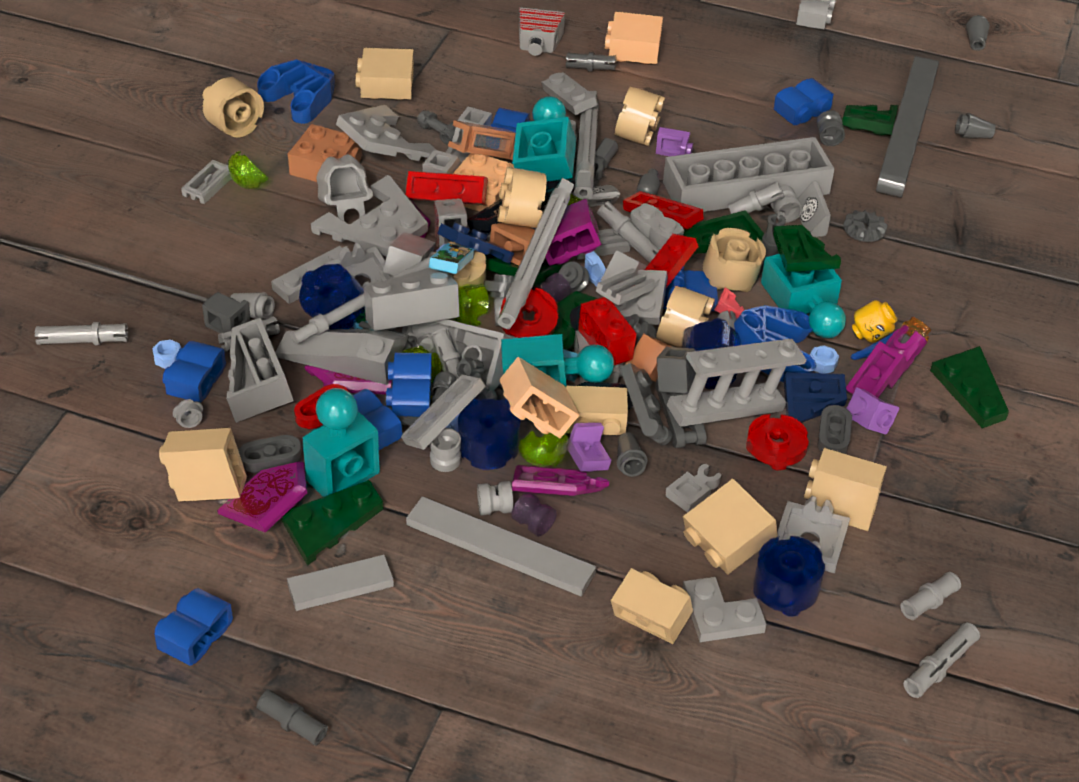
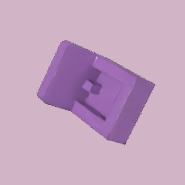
M659 127L656 154L665 156L692 154L693 143H689L690 132Z
M856 387L846 408L850 411L852 420L866 429L882 434L888 433L899 411V407L884 402L865 389Z
M576 423L573 426L567 450L580 471L609 470L612 460L600 442L604 430L601 423Z

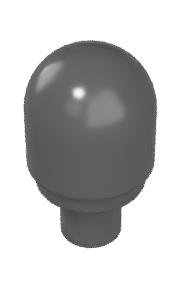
M649 169L648 173L640 178L637 185V193L642 191L657 195L660 181L657 177L658 171L656 169Z
M441 372L435 376L430 388L431 396L433 397L432 404L457 380L452 373Z

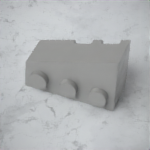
M426 268L364 287L366 321L374 331L459 317L458 284L447 272Z
M261 318L233 327L230 347L231 370L228 373L230 384L226 399L237 423L293 402V398Z

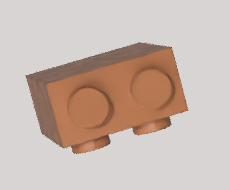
M311 124L288 153L289 174L317 182V173L328 157L341 158L349 154L360 162L362 149L345 132Z

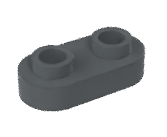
M831 405L823 409L817 443L818 449L821 452L826 448L843 454L847 453L852 425V415L848 409L839 405Z
M291 435L250 441L243 444L238 450L245 471L251 473L298 462L302 456L300 441Z

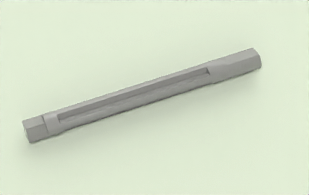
M589 91L596 97L597 106L580 113L574 195L577 199H591L593 196L599 109L597 91Z
M564 178L561 179L557 187L552 191L507 292L506 302L497 320V323L505 329L511 328L517 319L521 307L525 305L569 203L570 193L574 184Z

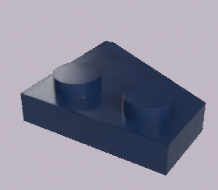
M454 222L452 227L441 223L437 234L462 246L473 248L483 254H491L504 262H511L514 253L487 240L488 234L476 229L469 233L470 228Z
M785 372L783 382L785 401L787 402L785 405L786 415L803 423L820 416L823 409L828 406H845L847 401L845 374Z

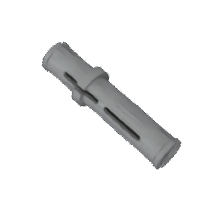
M610 201L605 202L607 207L602 205L598 209L597 215L613 228V233L616 236L620 235L650 263L659 252V249L632 224V219L629 216L622 215Z
M93 322L92 325L36 326L35 337L39 338L35 341L37 345L63 343H93V345H101L102 342H128L129 333L126 331L128 325L127 323L101 325L100 322Z
M968 622L963 623L931 656L924 657L919 663V668L909 678L904 680L903 685L906 692L914 698H919L924 695V692L933 683L942 681L946 676V671L980 639V632L976 626Z

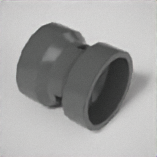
M831 110L821 113L816 121L820 141L826 146L840 144L845 138L841 115Z

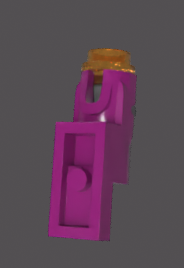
M911 317L909 321H904L902 326L892 334L886 344L879 341L846 386V392L853 396L856 387L879 397L886 387L892 389L927 344L928 334L931 329L915 317Z

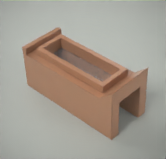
M453 121V126L463 129L464 132L461 143L449 141L448 147L463 153L468 152L513 160L515 132L504 128Z

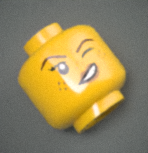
M874 300L854 313L855 323L852 325V329L860 340L865 338L868 342L875 343L895 330L897 317L887 302L881 303L878 300Z

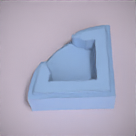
M592 251L585 255V268L589 272V281L597 287L606 268L599 256Z

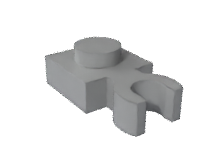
M703 464L698 468L696 476L686 472L666 488L665 496L688 513L709 497L712 489L720 485L722 474L717 473L713 477L706 476L709 465Z

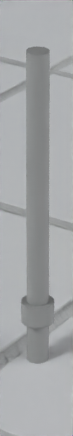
M430 257L390 279L430 268ZM364 293L325 315L319 314L309 320V324L291 333L292 340L298 344L314 334L318 336L329 330L330 325L365 306Z

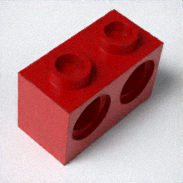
M605 297L582 303L578 331L588 344H598L606 347L614 357V365L633 360L637 333L615 305Z

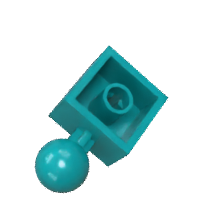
M553 96L543 97L533 107L534 121L517 123L513 166L518 169L545 173L547 181L573 178L576 136L569 116L566 117L565 106L558 98Z
M780 254L765 257L761 284L779 308L801 311L805 314L810 313L809 325L817 336L827 339L838 336L845 327L846 315L837 304L842 280L835 270L786 272Z
M562 334L501 339L503 374L517 357L525 360L565 385V387L567 386L566 374L578 373L585 381L600 383L608 379L614 370V357L606 347L598 344L584 347L577 357L564 358ZM507 400L508 408H510V403Z
M341 388L325 391L319 397L316 404V415L323 426L312 430L302 437L306 481L322 497L365 482L380 473L378 429L358 411L356 399L350 392Z

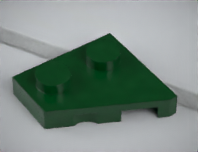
M846 105L842 123L853 130L865 129L878 135H892L899 105H890V110L877 111V105Z
M803 225L774 226L773 237L786 272L840 269V256L837 254L831 256L824 250L825 244L818 238L813 237L810 231Z

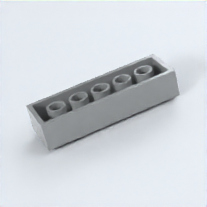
M816 137L669 156L665 158L663 184L671 200L701 208L703 212L729 208L728 204L749 196V192L753 190L757 192L770 186L778 181L780 186H790L796 194V199L800 197L813 181L819 183L823 195L830 194L834 167Z

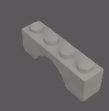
M467 107L457 121L490 126L492 123V113ZM456 127L452 142L461 143L463 129ZM476 134L474 145L485 147L486 135ZM451 147L446 152L434 149L423 163V172L453 174L470 153H463Z

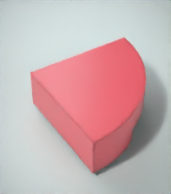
M724 288L714 310L719 313L724 311L730 313V311H733L737 319L744 311L743 306L740 307L735 300L736 295L729 289Z

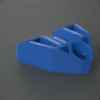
M297 59L271 66L260 75L257 81L258 94L264 102H273L285 95L294 93V98L291 101V117L294 122L300 124L311 122L332 101L335 88V75L332 70Z
M767 305L744 310L734 322L736 334L742 345L793 339L795 343H799L806 339L813 330L809 325V316L804 312ZM801 351L807 359L805 364L786 366L780 381L783 382L785 372L813 373L816 369L815 360L808 353ZM765 369L761 371L769 375L771 369Z

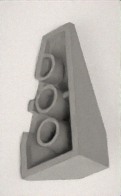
M447 319L403 326V334L417 338L416 347H412L420 353H432V360L437 363L438 355L430 335L439 329L448 328L456 352H459L461 360L471 357L473 360H480L483 363L484 373L481 377L489 392L494 391L500 384L499 379L503 376L501 339L517 338Z
M373 329L327 330L318 336L314 334L296 344L291 337V333L294 331H286L275 353L277 358L388 385V362H394L395 352L402 353L408 340V335L385 329L377 331Z

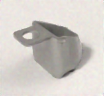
M349 154L341 158L328 157L321 165L316 177L318 199L328 205H336L338 218L344 222V213L351 208L356 209L359 212V218H361V216L365 215L364 201L373 197V191L367 183L366 170L358 160Z

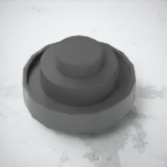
M494 274V281H484L483 291H490V297L505 298L515 276Z

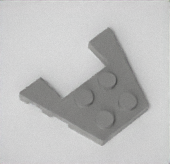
M386 105L341 114L336 122V125L364 151L395 157L397 152L404 153L411 160L419 161L420 157L428 158L435 149L430 143H408L401 137L399 130L389 126L396 125L399 116Z
M387 175L371 185L373 196L383 201L381 205L351 224H347L328 212L311 223V232L317 235H321L322 232L332 235V240L339 242L344 240L358 242L364 250L376 246L381 255L387 257L389 246L403 232L420 237L428 231V222L392 177Z

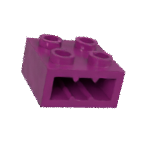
M587 199L566 207L545 256L549 266L556 263L563 264L573 256L581 253H590L602 245L597 221Z

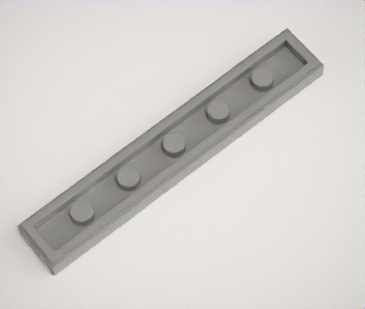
M423 496L406 518L407 525L581 597L596 574V566Z

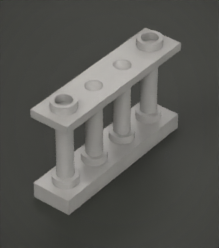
M793 339L687 352L686 358L696 372L688 394L670 396L667 407L680 427L783 411L787 402L777 389L784 370L786 366L805 364L807 359ZM771 369L766 383L755 384L760 370ZM746 372L739 387L729 388L734 374ZM720 376L714 390L702 392L708 377Z

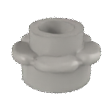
M191 399L183 400L178 406L174 407L173 417L184 428L195 427L202 420L201 412L203 411V406L198 401L193 402Z

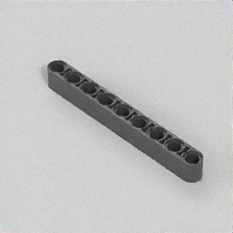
M919 56L914 58L876 188L878 193L900 198L903 196L939 65L938 60Z

